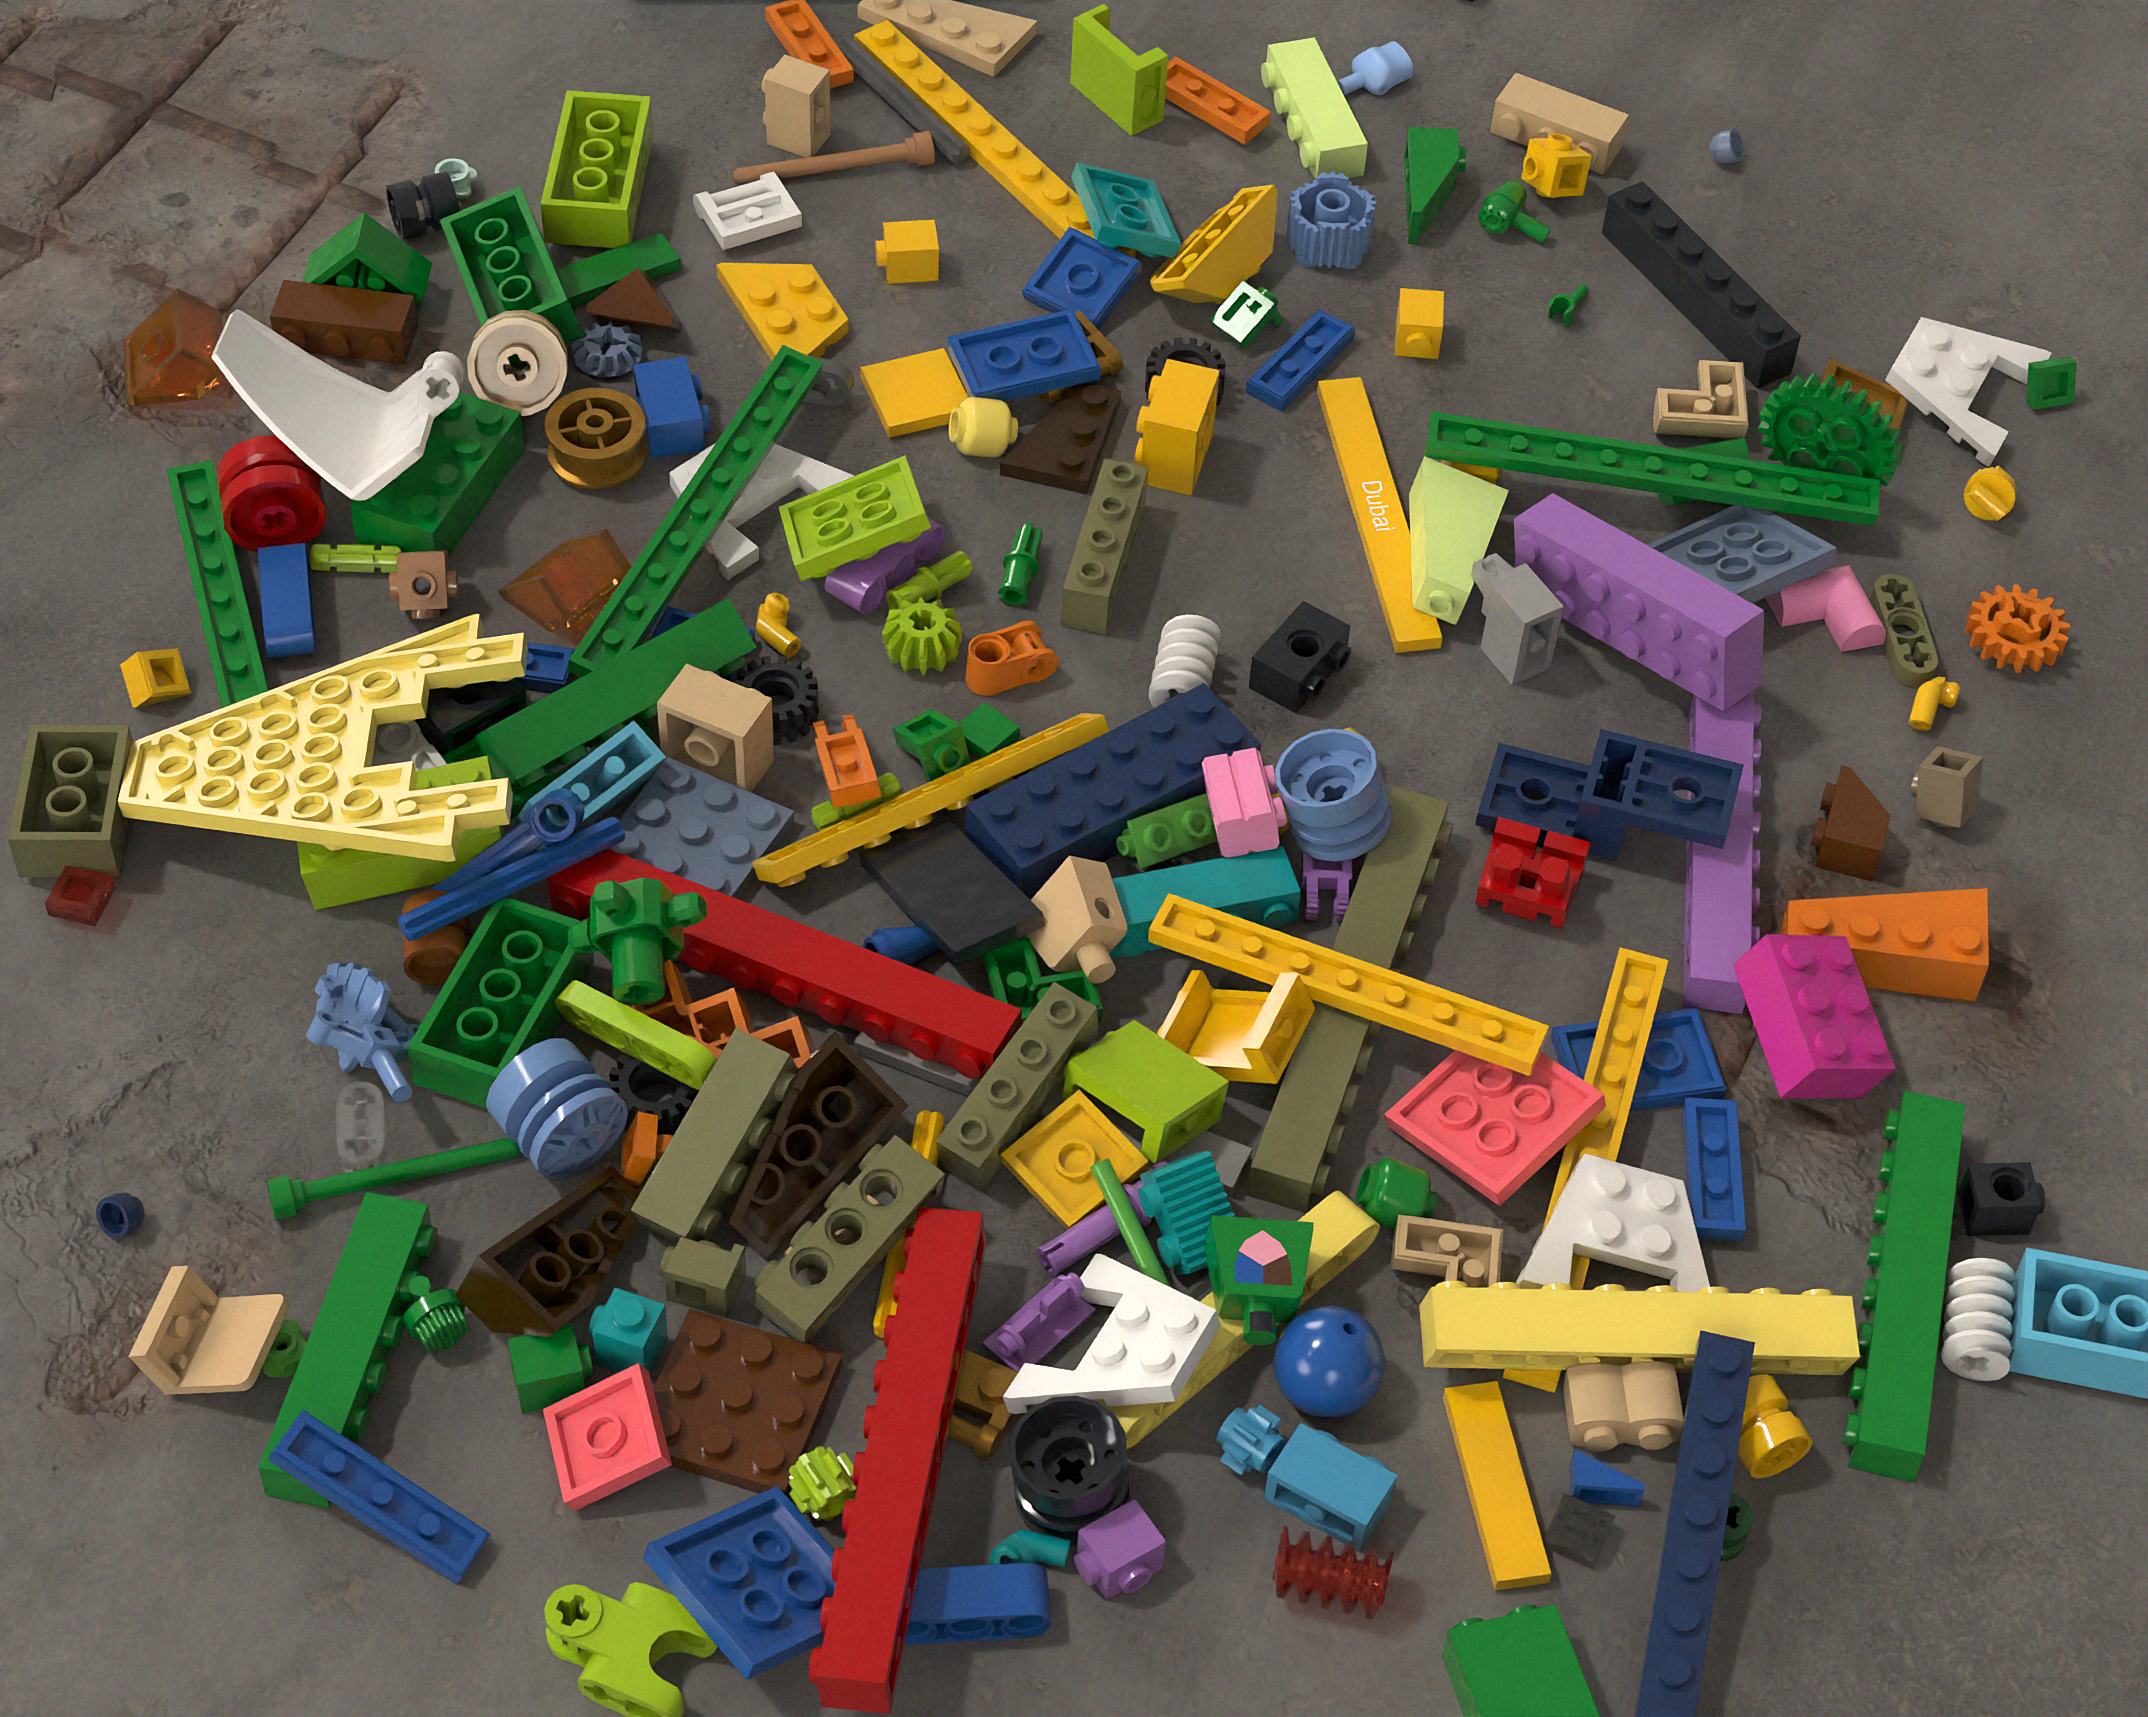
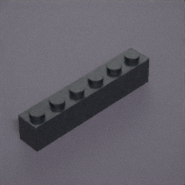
M1642 181L1609 195L1602 234L1730 362L1743 363L1744 376L1757 389L1792 373L1801 335L1650 187Z

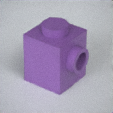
M1136 1499L1078 1530L1077 1554L1074 1556V1562L1085 1583L1089 1586L1095 1584L1105 1599L1108 1600L1122 1591L1126 1594L1137 1591L1150 1580L1152 1574L1163 1569L1166 1541Z

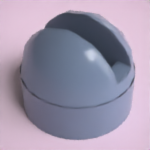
M1733 128L1722 131L1711 139L1709 149L1716 151L1712 156L1715 161L1721 164H1731L1743 160L1744 143L1737 129Z

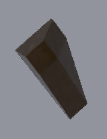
M833 1032L798 1069L727 1220V1223L763 1259H767L909 1106L836 1032Z
M612 1166L608 1167L478 1255L455 1296L492 1332L554 1336L583 1315L589 1308L638 1220L632 1213L631 1208L640 1193Z

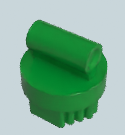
M416 1276L411 1279L409 1291L414 1304L403 1316V1323L413 1339L420 1340L427 1353L437 1352L438 1349L440 1351L444 1350V1348L449 1349L450 1345L455 1346L456 1342L460 1341V1336L464 1337L465 1332L470 1331L468 1321L464 1315L465 1305L455 1296L457 1291L450 1288L433 1291L429 1279L425 1276Z

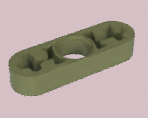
M1884 574L1875 581L1870 602L1886 629V638L1883 644L1894 678L1906 687L1919 688L1923 683L1933 679L1939 661L1914 584L1900 574ZM1894 599H1895V600H1899L1898 607L1895 608V609H1894V606H1895V601H1894ZM1895 625H1905L1913 629L1915 634L1903 636L1896 633L1892 627ZM1912 652H1914L1912 657L1914 662L1908 661Z

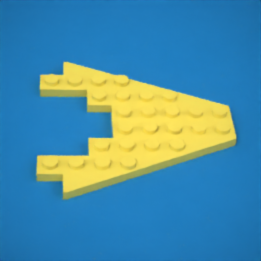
M473 614L133 741L118 797V804L122 815L126 818L322 844L329 850L351 848L445 862L456 861L459 831L472 829L488 830L510 824L513 792L509 778L416 790L417 773L413 761L371 767L377 725L392 722L408 723L415 719L426 718L430 689L443 687L460 688L467 684L486 681L505 682L515 677L525 676L528 654L524 633L483 638L484 628L480 614Z

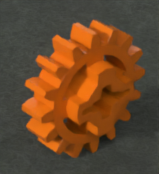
M2014 584L2011 592H2006L2002 586L1997 585L1993 595L1983 591L1980 593L1978 602H1972L1967 617L1965 633L1972 635L1969 642L1970 647L1983 648L1980 656L1982 660L1991 657L1998 659L1996 668L2002 669L2006 663L2013 664L2016 673H2021L2023 665H2029L2034 672H2039L2043 662L2052 666L2055 664L2057 655L2062 656L2070 629V624L2063 622L2066 612L2064 609H2052L2054 602L2052 597L2045 598L2044 600L2037 598L2038 589L2033 588L2026 594L2022 593L2019 584ZM2046 635V638L2040 641L2041 637Z

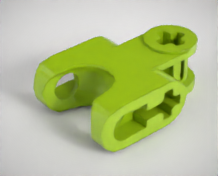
M634 1582L629 1584L620 1602L595 1592L586 1586L577 1584L566 1585L551 1594L544 1608L547 1625V1645L551 1652L561 1660L569 1661L584 1668L576 1683L578 1689L593 1702L627 1717H682L685 1710L681 1692L678 1687L656 1675L652 1667L660 1658L670 1653L682 1652L706 1658L711 1656L718 1647L674 1595L644 1583Z

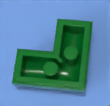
M1030 938L1013 940L981 955L993 998L1022 1009V1024L1053 982L1096 1006L1098 1021L1102 1019L1103 1007L1096 985L1088 981L1084 971L1078 970L1041 977Z

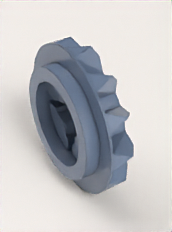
M612 320L607 326H600L593 322L591 330L582 329L584 335L571 342L572 358L576 366L583 372L597 377H615L631 371L633 364L640 362L643 353L640 335L632 333L629 325L617 328ZM604 344H613L606 351V355H603L601 348L604 347Z

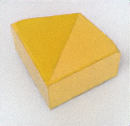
M178 648L136 652L120 664L131 704L134 708L153 705L187 696L191 693Z

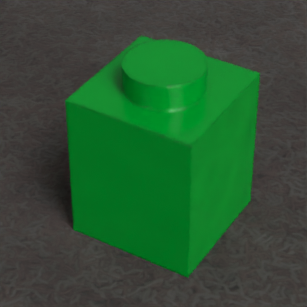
M573 1325L566 1326L552 1337L522 1335L507 1339L521 1413L547 1408L584 1390V1378L594 1376L588 1344L577 1346Z

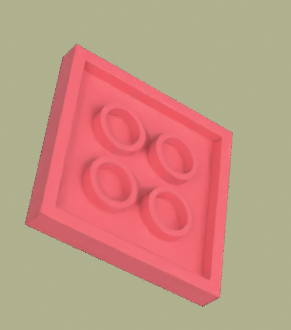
M1454 1050L1384 1115L1387 1127L1494 1203L1501 1206L1606 1107L1602 1092L1542 1052L1531 1075L1528 1076Z

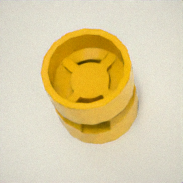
M1768 1374L1749 1377L1738 1446V1454L1751 1477L1757 1479L1767 1478L1790 1468L1806 1455L1813 1444L1812 1438L1801 1420L1795 1417L1791 1411H1787L1789 1407L1787 1398L1773 1376Z

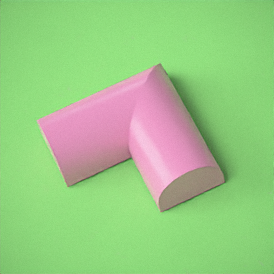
M1850 565L1822 570L1814 577L1805 578L1782 589L1777 594L1765 597L1780 627L1823 619L1841 652L1884 644L1886 629Z

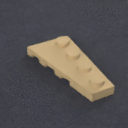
M862 0L857 5L859 19L873 25L888 20L910 41L992 77H995L1037 34L1038 27L1037 20L952 0Z

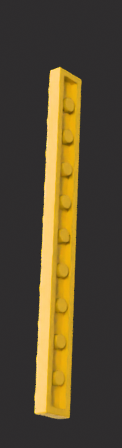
M885 20L854 34V40L970 148L969 155L1059 239H1061L1069 227L1095 239L1079 196L891 22ZM1123 246L1116 248V250L1135 258V249Z
M1619 948L1584 1076L1585 1082L1604 1094L1606 1107L1566 1144L1542 1233L1577 1162L1584 1154L1616 1162L1669 960ZM1572 1253L1569 1284L1573 1287V1290L1583 1289L1591 1257ZM1504 1369L1502 1378L1555 1393L1561 1370Z

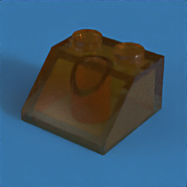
M179 288L161 303L123 340L126 403L132 406L198 400L211 387L219 385L225 375L211 356L223 331L221 312Z
M606 528L563 541L498 590V592L505 601L547 631L551 632L568 628L570 632H573L594 618L590 611L601 603L603 606L607 604L632 566Z

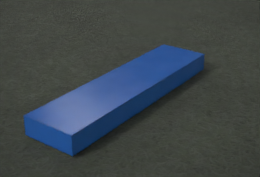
M305 1410L300 1412L268 1458V1461L456 1585L491 1535V1533Z

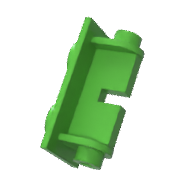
M1207 793L1127 821L1128 828L1123 830L1122 836L1117 838L1116 845L1122 855L1137 857L1139 868L1141 869L1218 841Z

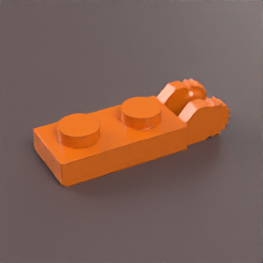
M853 714L842 716V733L830 735L824 720L813 723L817 755L833 808L845 805H859L866 800L881 797L879 782L862 728H857Z

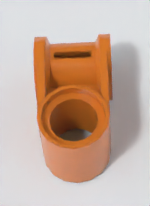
M1030 620L1021 621L1008 628L980 634L969 642L965 682L967 687L978 695L994 696L1009 689L1029 683H1038L1047 679L1058 668L1059 657L1053 649L1047 648L1041 639L1042 631L1036 622Z

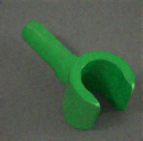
M1581 284L1570 296L1566 294L1554 295L1549 301L1548 318L1551 319L1555 313L1562 312L1564 313L1562 325L1570 326L1574 318V308L1589 292L1588 287Z

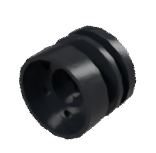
M1080 1396L1053 1397L1033 1406L1017 1422L1010 1439L1016 1509L1026 1527L1030 1530L1071 1540V1545H1077L1078 1530L1130 1501L1126 1434L1116 1415L1098 1401Z

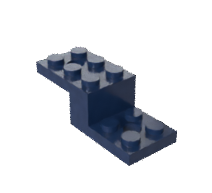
M1603 729L1600 730L1590 766L1499 743L1475 825L1495 830L1498 817L1541 828L1538 842H1545L1549 830L1591 842L1589 855L1613 861L1618 860L1627 825L1723 849L1744 765ZM1688 790L1695 794L1697 798L1691 800L1682 799L1674 791ZM1526 791H1537L1544 795L1545 799L1539 801L1530 800L1523 793Z

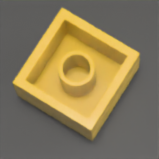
M1167 359L1161 376H1153L1148 394V401L1151 402L1150 406L1141 407L1136 431L1143 433V438H1140L1134 457V464L1149 467L1147 486L1192 496L1214 434L1220 370Z

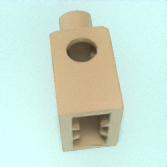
M1069 856L1031 899L1043 912L1044 926L1026 934V937L1030 938L1031 944L1052 970L1063 973L1083 970L1090 983H1102L1111 978L1116 971L1109 953L1126 935L1128 926L1106 863Z

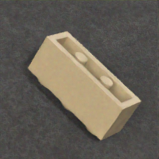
M1515 73L1495 100L1490 133L1528 146L1530 139L1547 138L1550 133L1567 135L1573 139V144L1592 155L1589 170L1604 175L1623 147L1629 114Z

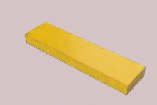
M1498 1381L1445 1388L1443 1401L1494 1590L1549 1583L1551 1578L1550 1566Z

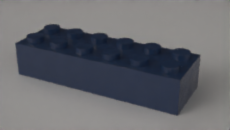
M1203 683L966 804L965 836L1031 900L1069 856L1103 863L1120 854L1116 840L1119 836H1122L1123 830L1128 828L1127 821L1206 794L1202 762L1205 757L1225 753L1228 756H1232L1235 751L1256 748L1261 752V743L1211 689Z

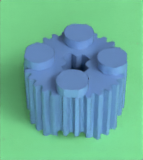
M1332 171L1330 174L1322 172L1321 175L1316 177V180H1312V184L1306 182L1304 183V188L1298 187L1296 191H1292L1286 238L1287 244L1290 245V250H1295L1294 260L1303 267H1313L1317 264L1318 267H1322L1324 264L1327 268L1335 265L1337 268L1355 269L1361 265L1363 254L1368 253V248L1371 245L1376 207L1375 195H1371L1365 190H1359L1360 186L1358 185L1352 186V182L1349 181L1348 177L1344 176V173L1336 175Z

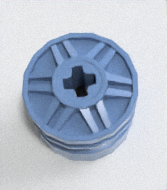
M1332 728L1316 731L1294 741L1281 754L1275 768L1276 785L1283 806L1286 809L1287 820L1293 839L1301 851L1319 860L1336 862L1353 859L1374 849L1387 835L1392 823L1391 805L1385 784L1382 781L1376 751L1365 737L1351 730Z
M565 1038L542 1041L517 1055L499 1073L489 1089L486 1100L489 1116L508 1138L518 1143L520 1152L531 1160L533 1167L539 1174L548 1179L567 1178L598 1161L614 1145L622 1133L628 1117L627 1105L623 1098L611 1089V1085L604 1078L595 1073L594 1066L573 1043Z

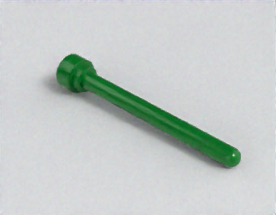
M504 1138L302 1183L300 1178L289 1180L288 1175L266 1179L273 1216L275 1221L297 1216L296 1211L306 1209L305 1203L517 1157L521 1152L517 1142L510 1138Z

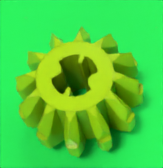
M922 596L915 604L902 600L899 609L889 610L885 629L882 630V643L885 644L890 663H901L904 673L917 668L923 677L928 668H934L942 672L946 662H955L956 656L959 654L960 643L962 642V628H960V622L957 621L955 609H944L940 599L931 604L926 603Z

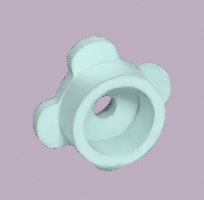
M455 158L446 159L437 164L435 174L444 171L449 174L457 198H466L471 194V182L477 179L475 169L469 167L463 160Z

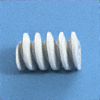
M1189 614L1177 616L1165 624L1161 632L1155 669L1152 673V683L1149 687L1148 697L1153 707L1156 708L1203 683L1208 687L1211 685L1212 672L1215 669V658L1218 654V644L1221 640V631L1217 624L1208 618Z
M1989 1258L1968 1259L1957 1263L1947 1274V1291L1944 1300L1946 1308L1943 1314L1945 1326L1942 1331L1944 1343L1941 1348V1357L1947 1368L1961 1377L1977 1381H1993L2001 1379L2009 1372L2011 1364L2007 1357L2011 1353L2012 1346L2008 1339H2010L2013 1332L2009 1321H2011L2014 1314L2011 1303L2015 1297L2012 1285L2016 1277L2014 1270L2007 1263Z

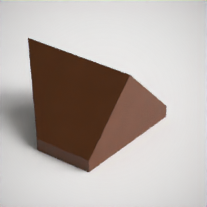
M638 267L589 302L586 313L596 319L612 320L614 322L676 332L681 331L682 323L656 280Z

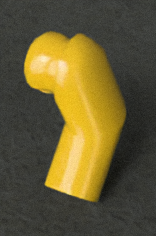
M771 593L767 595L765 603L761 604L758 609L756 631L783 656L791 658L799 651L802 643L797 636L786 628L788 619L786 612L790 608V602L787 597L780 593Z
M1940 676L1923 683L1916 693L1908 724L1917 730H1930L1938 704L1949 708L1955 706L1960 691L1959 684L1945 681L1946 677Z

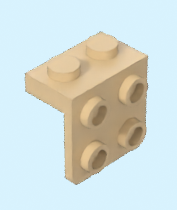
M189 1266L171 1267L128 1357L165 1395L246 1391L254 1385L289 1309V1302L281 1294L218 1298Z

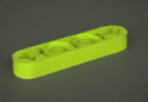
M572 981L554 1001L559 1012L575 1027L697 1090L701 1089L717 1061L716 1057L696 1040L582 982Z

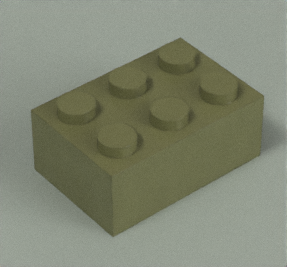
M30 724L8 836L18 877L120 876L129 818L123 817L118 804V797L131 743L133 742L129 725Z

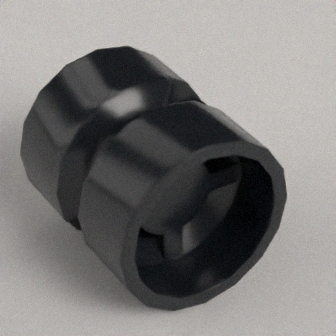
M446 171L424 176L418 185L411 180L386 186L389 211L395 230L401 240L424 235L429 226L435 231L444 230L440 220L460 212L453 183ZM421 200L424 213L418 212L416 201Z

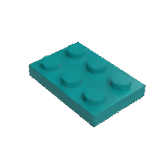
M1076 162L1071 178L1097 241L1109 248L1116 249L1123 246L1136 249L1142 254L1153 258L1160 255L1176 258L1181 242L1154 180Z

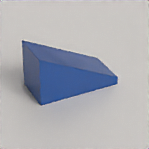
M1574 1449L1569 1466L1571 1502L1640 1506L1645 1490L1644 1483Z

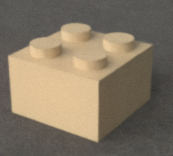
M686 664L657 702L661 752L666 758L670 757L752 793L774 762L772 698L763 695L758 690L745 688L723 679L711 671H703Z

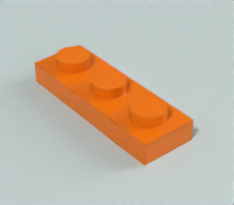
M788 0L765 7V20L791 57L830 70V89L854 82L853 67L805 0Z
M1176 56L1168 61L1165 93L1167 100L1242 144H1246L1270 125L1271 111Z

